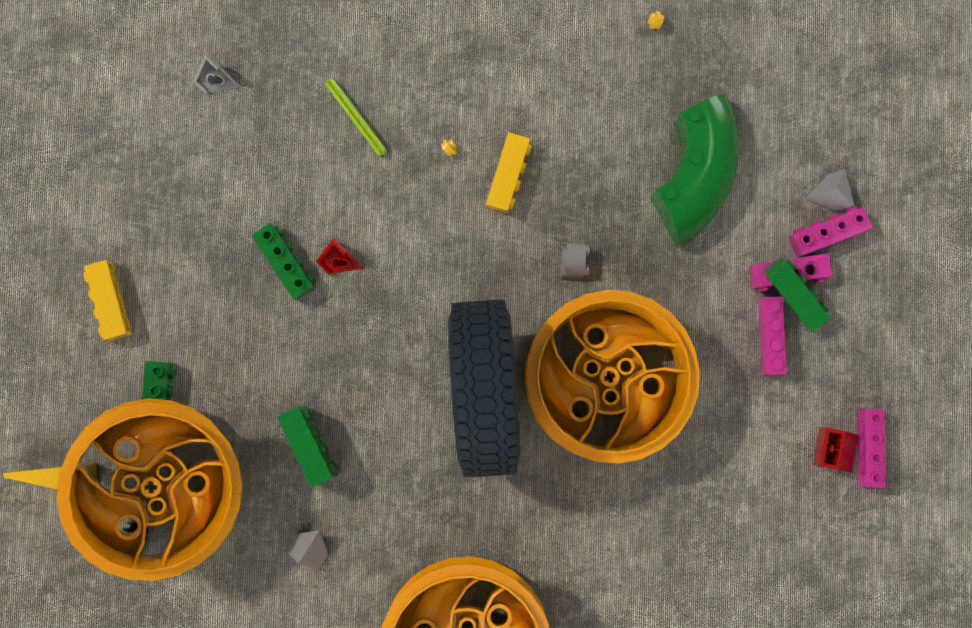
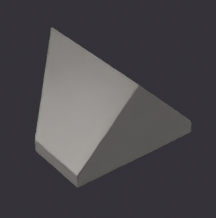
M204 54L192 81L205 94L240 87L208 54Z
M843 169L826 175L807 196L806 200L834 211L853 207L854 202L846 170Z
M320 530L296 534L286 549V552L298 564L315 571L320 570L329 555Z

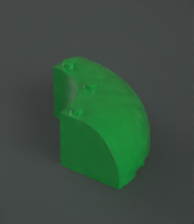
M726 94L713 96L682 111L673 123L677 130L681 148L678 166L672 179L657 189L650 199L676 248L692 239L709 224L725 202L734 181L739 153L738 131L732 107Z

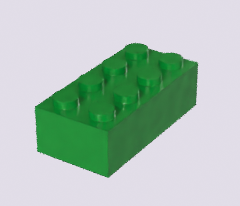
M298 406L277 416L310 487L313 488L337 476L336 471H338V467L334 460H330L328 456L330 451L326 443L322 444L319 438L322 435L318 426H314L311 421L313 416L309 408L306 409L304 406Z

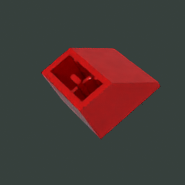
M819 427L813 465L852 473L858 434Z

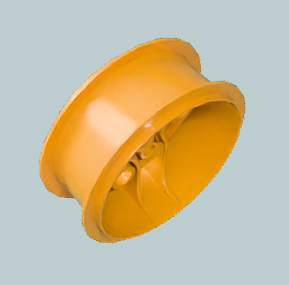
M604 290L582 295L564 304L547 319L532 341L526 358L524 384L528 404L537 423L553 441L569 452L589 460L619 464L643 459L663 449L679 435L691 417L698 397L700 370L696 350L686 329L670 311L654 300L633 292ZM564 324H567L572 337L583 347V350L575 359L571 371L559 356L554 341V334ZM592 328H598L604 334L602 342L598 345L588 341L587 333ZM652 345L669 349L673 356L675 369L662 367L646 370L642 357L633 346ZM623 361H628L631 364V369L628 372H624L620 368ZM592 362L597 365V371L594 374L587 372L586 367L588 363ZM606 372L613 374L610 383H608L609 380L605 381L604 379L607 376ZM647 378H653L657 382L658 391L653 395L647 394L643 389V383ZM608 391H613L616 394L615 401L608 402L605 399V394ZM580 400L588 405V413L582 418L576 417L572 412L573 404ZM597 413L608 415L623 413L614 432L602 446L592 445L583 441L591 431Z
M148 398L125 402L107 410L83 429L71 445L60 470L56 500L60 522L70 543L85 560L102 571L121 578L155 581L178 576L200 565L220 547L232 530L240 509L242 480L239 463L230 443L210 419L194 408L178 402ZM121 442H133L136 446L134 455L127 458L121 456L118 452V446ZM189 442H208L214 447L218 458L205 459L186 468L184 462L176 454L169 451V449ZM92 444L98 448L103 456L117 464L112 475L110 491L91 475L82 461L84 454ZM163 466H168L172 470L168 477H162L159 473ZM194 475H200L205 479V486L199 492H194L188 487V480ZM129 477H133L136 479L137 484L134 488H127L124 481ZM150 481L157 485L156 488L153 487L152 491L145 487V485H149L148 482ZM159 500L163 503L160 511H153L151 509L153 501ZM126 518H132L137 522L138 527L131 533L122 532L119 528L121 521ZM174 518L171 535L162 552L154 555L140 554L145 543L146 527L163 524Z
M474 556L450 557L430 564L413 575L396 594L381 627L417 628L418 625L426 623L432 628H462L463 622L470 621L473 624V628H550L542 603L525 580L512 569L494 560ZM478 580L489 581L497 585L491 591L484 609L470 605L457 606L465 591ZM502 608L507 612L508 618L504 624H496L491 620L490 615L494 609Z

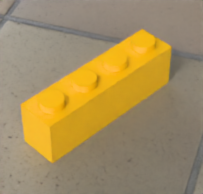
M508 132L486 202V208L508 214L509 209L513 210L516 200L513 198L514 191H519L521 181L518 178L520 173L524 174L527 164L524 162L525 155L529 156L532 145L529 144L530 138Z
M104 260L84 266L85 272L83 275L85 281L89 284L90 290L88 294L95 306L93 313L99 321L100 327H98L100 337L105 341H112L132 335L113 262Z

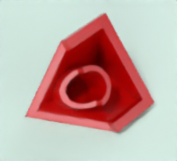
M335 238L330 241L316 261L328 275L364 269Z

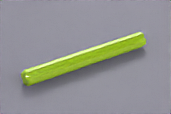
M333 78L327 80L325 85L379 157L385 155L387 149Z

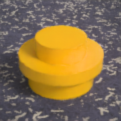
M660 11L651 13L648 19L649 28L652 30L659 29L663 23L664 15Z
M444 139L441 144L442 149L448 156L456 155L457 145L451 139L449 141Z

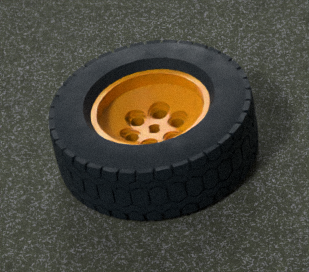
M505 300L451 304V312L448 319L449 361L456 451L463 477L518 473V464L521 456L519 408L512 324Z

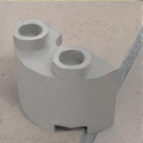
M562 242V280H584V276L589 275V264H586V257H589L590 254L589 245L585 243Z

